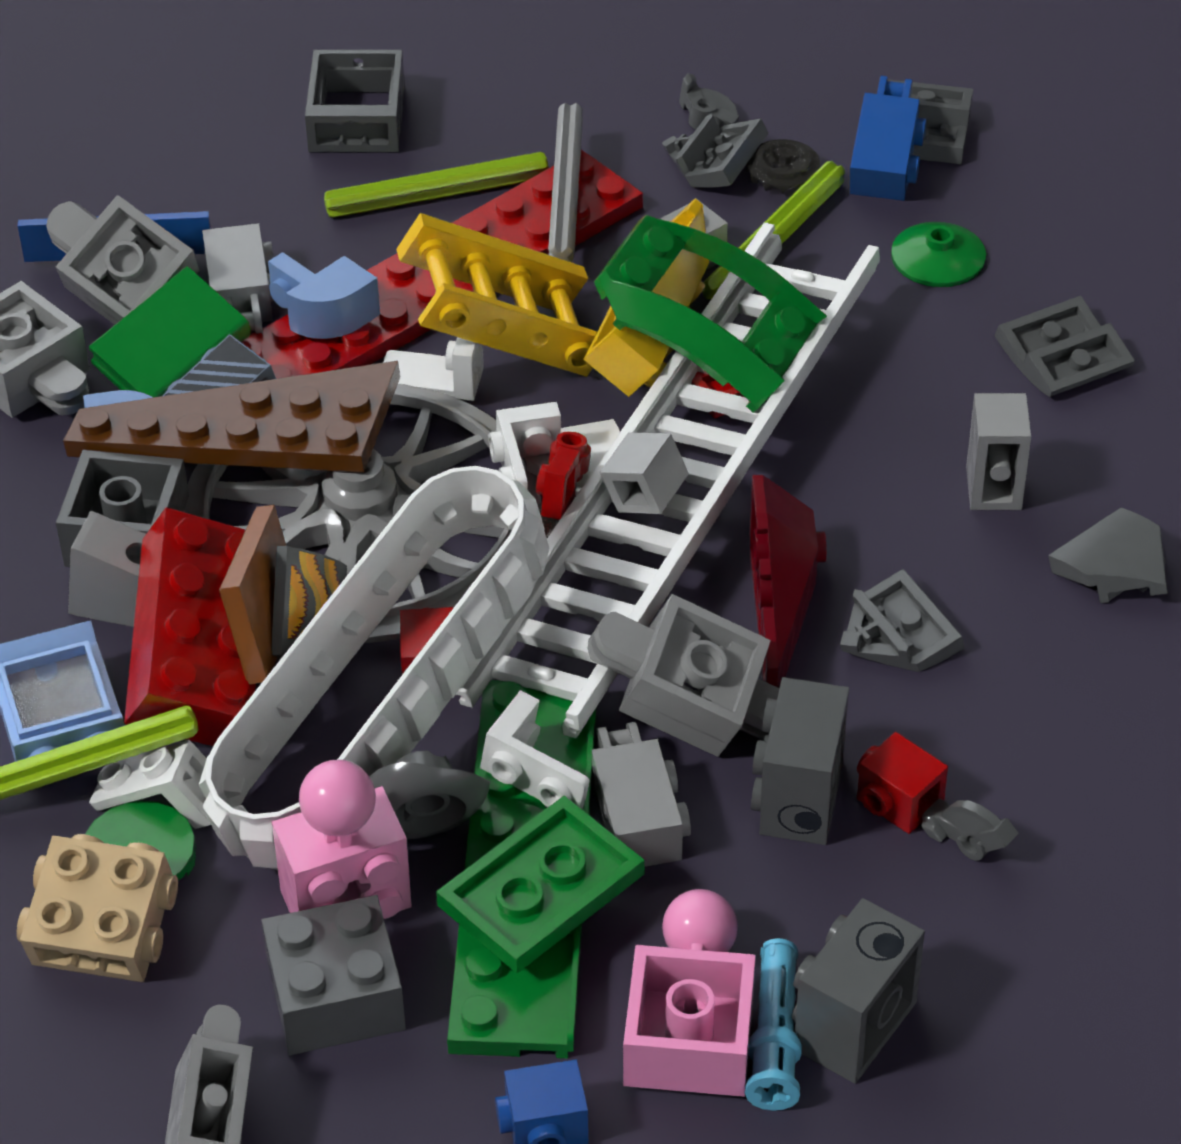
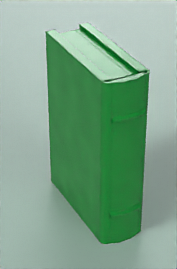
M186 266L89 346V350L94 355L91 363L120 390L137 391L150 395L153 398L160 397L166 393L168 387L173 382L181 379L197 365L209 349L216 347L229 334L242 343L250 336L251 327L248 320L191 268Z

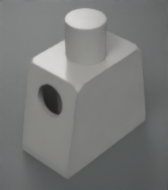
M90 511L71 546L69 614L134 627L142 539L146 535L145 533Z

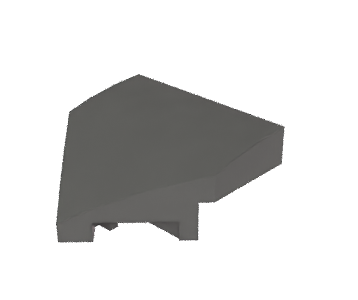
M709 114L704 117V120L692 135L687 137L686 134H681L679 138L673 135L661 143L691 187L730 186L769 133L761 118L728 124L719 128L714 116Z
M1122 507L1048 555L1052 573L1086 586L1097 585L1100 603L1109 602L1125 590L1139 589V591L1144 592L1149 588L1151 596L1168 593L1165 576L1166 559L1160 526Z
M904 569L866 592L854 589V606L848 629L843 632L840 643L843 652L882 664L921 672L965 649L960 633Z

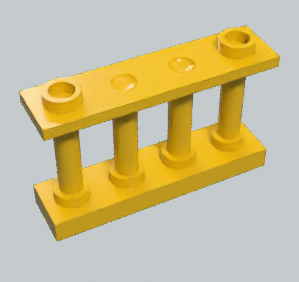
M420 213L396 250L400 262L428 270L432 277L436 293L418 318L420 326L579 375L588 376L593 367L583 359L598 331L580 326L572 306L573 300L588 280L583 266ZM453 279L471 284L474 292L455 287ZM495 292L513 297L515 305L497 300ZM536 305L553 310L556 318L539 313Z

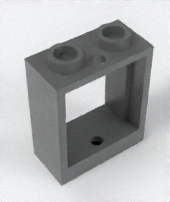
M313 50L305 111L308 152H399L405 90L403 50ZM360 58L363 62L356 63L354 59ZM327 92H389L388 105H325Z

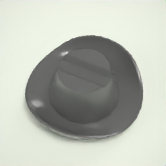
M428 750L407 754L398 759L396 763L384 766L369 776L374 788L383 786L407 840L430 837L463 824L480 809L490 787V781L467 771L453 769L445 755L443 757L436 756Z

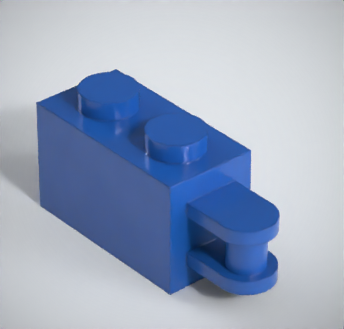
M881 75L877 94L864 93L850 165V194L905 201L908 183L916 184L920 156L913 155L914 146H923L927 119L919 118V99L911 98L913 79L906 78L905 83L888 81V76Z

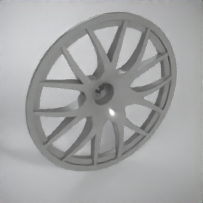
M398 384L390 404L421 409V412L408 441L393 456L381 457L373 449L364 472L306 471L303 469L261 467L273 480L252 482L219 481L228 465L197 464L187 484L189 497L184 512L210 519L212 497L275 506L298 507L295 512L279 518L286 546L305 550L306 548L328 544L329 547L325 555L346 564L348 575L411 494L421 486L420 483L489 447L488 434L489 432H496V420L477 407L453 396L431 389ZM432 413L449 419L474 434V436L463 441L422 453ZM521 458L527 476V490L536 499L541 514V496L536 494L537 475L527 471L524 459ZM246 525V526H234V527H238V528H241V529H245V530H246V528H247L248 525ZM487 526L464 531L465 533L499 538L479 563L468 561L437 549L423 568L459 578L434 592L425 594L418 573L407 587L412 599L395 603L364 643L400 639V610L455 607L509 537L512 530Z

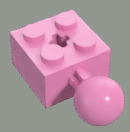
M329 760L315 766L306 775L301 784L299 792L301 812L272 821L280 891L289 912L293 913L378 895L384 919L396 915L399 911L411 908L407 838L383 786L374 788L369 775L360 766L350 761Z
M690 890L676 897L664 914L662 929L668 947L635 945L623 1042V1086L745 1097L756 955L729 953L737 937L738 924L732 906L724 897L710 890Z

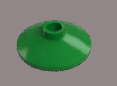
M925 222L905 229L895 238L892 245L891 258L896 269L913 282L931 287H952L969 282L982 271L986 260V250L982 241L973 232L962 226L946 222Z

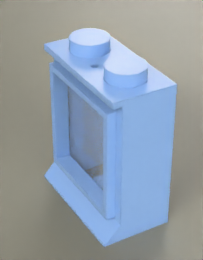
M91 620L0 644V712L15 762L124 726L123 716L117 704Z

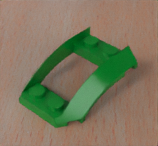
M648 215L643 216L594 281L601 300L607 297L616 316L613 325L617 329L621 330L623 327L631 328L676 350L702 368L722 386L727 383L731 384L749 400L746 407L753 413L785 381L782 376L816 325L827 317L826 314L779 273L749 253L707 233ZM682 249L722 266L747 282L769 300L742 342L702 314L652 292Z

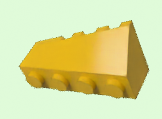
M696 198L670 221L706 233L703 204ZM682 249L652 292L690 308L689 305L700 295L705 287V283L701 279L709 264V260ZM610 306L583 360L629 397L643 384L648 388L654 384L667 365L663 361L664 358L673 349L631 328L623 327L621 330L617 329L613 325L616 316Z

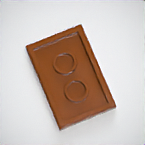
M275 505L256 507L219 589L244 675L249 684L262 683L273 670L277 657L273 656L271 651L277 546H286Z

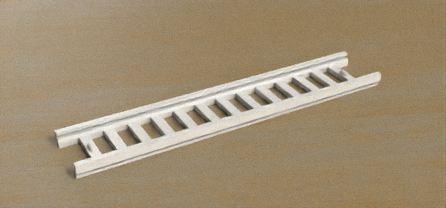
M763 223L745 252L775 270L801 293L832 300L827 310L820 309L827 317L816 325L792 364L782 376L785 381L774 391L768 401L764 402L754 413L746 407L749 400L745 397L691 385V380L698 371L706 372L676 351L547 538L550 549L544 574L538 578L530 597L510 620L502 634L487 654L482 657L471 672V675L456 693V695L461 696L459 699L461 705L473 708L492 678L505 682H516L522 687L535 689L573 701L566 712L562 729L563 735L577 739L618 673L590 659L587 649L590 635L533 620L534 616L541 606L571 614H583L593 617L597 621H601L610 612H617L647 627L649 626L874 274L880 262L879 247L868 245L847 279L841 280L799 269L773 265L772 263L782 250L781 239L779 235L772 234L775 230L773 224ZM730 272L702 312V315L720 325L742 342L751 327L733 324V321L739 313L759 317L769 300L765 296L752 294L755 288ZM680 405L705 412L714 411L726 414L730 418L753 424L745 435L670 415L675 407ZM628 432L671 433L676 442L732 455L725 467L682 457L689 473L685 479L687 483L711 489L703 501L675 494L662 512L664 516L689 522L681 535L603 515L613 500L600 475V471ZM588 536L618 544L626 543L638 546L644 551L667 557L659 569H654L580 548ZM565 570L641 590L644 593L636 605L559 585L557 582ZM518 641L596 663L597 665L587 679L508 655Z

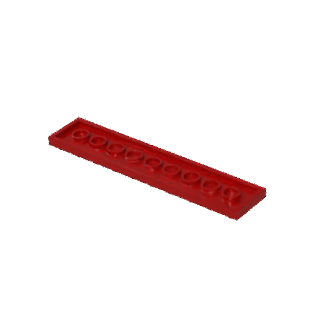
M581 150L575 246L643 208V193L583 150ZM554 166L452 223L549 255L548 246ZM398 253L366 270L377 277L380 315L347 335L327 339L299 335L290 330L287 314L262 328L263 333L251 334L242 344L271 365L276 379L371 365L385 357L387 351L397 350L431 330L420 326L418 318L436 293L430 271L400 262ZM453 279L455 287L474 292L471 284Z

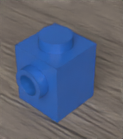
M577 1059L504 1071L505 1096L495 1097L500 1134L511 1133L513 1144H589L588 1108Z

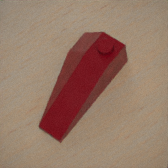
M752 475L749 550L757 629L759 635L771 640L762 665V678L764 682L780 689L782 677L786 676L816 585L817 563H826L825 531H816L814 511L764 475Z

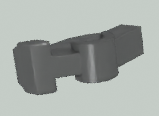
M686 74L682 82L679 103L683 110L688 109V123L692 128L697 129L704 120V117L709 114L714 116L719 128L724 125L738 123L739 115L737 114L736 106L727 96L715 90L699 88L695 75Z
M937 799L922 814V828L929 837L938 842H942L946 837L956 841L960 851L974 861H980L990 851L1006 847L1019 834L1008 818L999 819L984 806L969 800H957L950 805L942 799Z

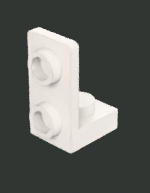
M457 337L456 341L448 342L446 356L389 350L386 353L384 362L398 361L401 376L398 384L431 389L458 399L474 401L484 369L483 345Z
M557 402L496 410V432H489L488 434L491 459L493 463L501 462L502 467L499 468V472L511 480H518L526 489L527 476L521 458L550 453L551 443L561 433V414Z
M520 690L486 733L480 768L490 773L498 781L511 784L539 799L547 807L562 796H566L583 810L590 782L589 778L533 748L541 728L535 724L540 700Z
M186 740L105 765L98 775V783L89 803L97 811L162 794L188 820L194 829L209 826L211 823L202 807L206 798L199 786L207 758L190 740Z

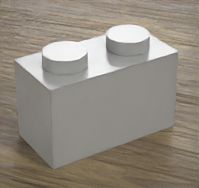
M974 393L966 464L970 510H1022L1031 443L1026 393Z

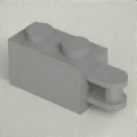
M259 223L202 230L210 286L248 320L251 331H255L256 334L263 333L262 322L273 321L271 301H274L270 294V275L267 273V270H269L268 261L274 258L271 241L262 242Z
M636 722L627 723L626 729L608 732L606 727L597 728L598 749H592V787L603 827L645 860V866L682 860V838L691 835V824L686 803H676L674 793L678 792V779L673 760L664 761L658 739L641 740Z
M215 1005L207 1011L203 1024L199 1027L196 1035H192L176 1067L165 1144H240L253 1047L238 1044L241 1020L238 1013L230 1006Z

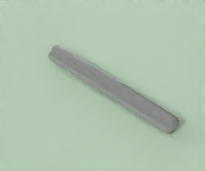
M563 103L558 108L548 246L550 256L568 262L574 260L583 123V108L577 103L573 105Z

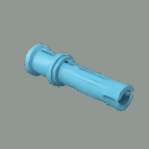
M780 938L766 941L763 943V948L761 947L760 949L761 972L758 996V1028L749 1038L748 1055L753 1061L752 1076L747 1079L745 1085L747 1100L758 1108L771 1111L790 1108L798 1102L800 1097V1085L795 1079V1063L800 1060L802 1044L794 1033V1022L791 1018L796 1000L793 982L796 975L798 948L793 942Z

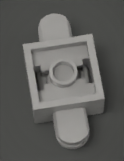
M119 195L112 200L98 218L81 205L71 201L59 204L48 216L46 227L50 238L55 246L66 253L56 266L63 286L114 325L186 266L191 268L196 274L200 271L194 251Z
M22 281L1 292L0 409L13 418L39 401L61 416L74 414L79 409L84 408L83 395L89 394L85 373L90 370L82 326Z
M671 594L650 627L620 613L610 612L602 618L588 639L587 649L592 661L630 678L619 708L620 712L717 757L738 730L744 731L763 741L765 736L770 733L762 731L764 710L767 698H778L779 688L758 679L771 640L674 594ZM684 682L688 683L690 686L694 688H697L698 691L690 689L689 687L684 685Z

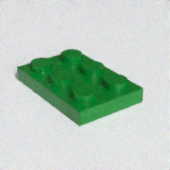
M562 796L437 890V906L518 974L645 874V860L566 796Z

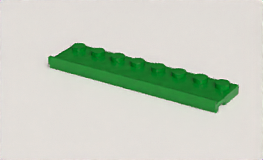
M490 680L482 693L474 774L490 781V787L484 803L469 821L465 869L548 808L539 799L511 784L498 781L490 773L480 768L486 733L518 692L521 690L540 700L535 724L541 728L533 748L589 778V787L583 806V811L590 815L592 749H594L597 707L576 739L563 735L562 729L566 712L573 701L535 689L525 688L516 682ZM582 924L518 974L459 925L447 1038L448 1054L520 1057V1050L556 1051V1058L568 1059V1052H574Z

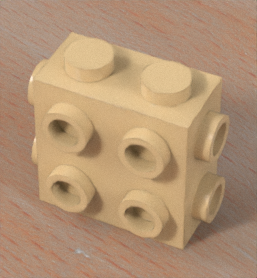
M77 834L72 838L52 835L46 856L41 855L34 868L33 885L35 893L30 908L24 907L22 909L17 924V939L21 942L31 964L144 982L149 963H156L161 954L163 930L160 928L164 911L173 908L178 892V878L172 874L165 853L144 843H130L126 847L106 844L96 837L85 834Z

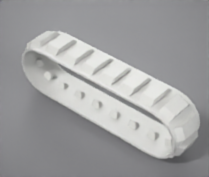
M479 466L452 468L429 478L411 494L219 736L212 751L207 756L199 786L206 798L202 807L216 835L232 856H246L250 859L253 867L278 870L272 821L300 813L299 802L278 812L261 814L248 813L241 804L250 788L435 551L451 537L471 528L495 526L512 530L506 541L337 760L350 761L360 766L371 776L378 769L396 763L401 757L410 754L417 743L422 740L451 698L456 695L482 657L487 654L510 620L530 597L538 578L544 574L550 549L544 531L545 528L536 499L518 480H511L498 470Z

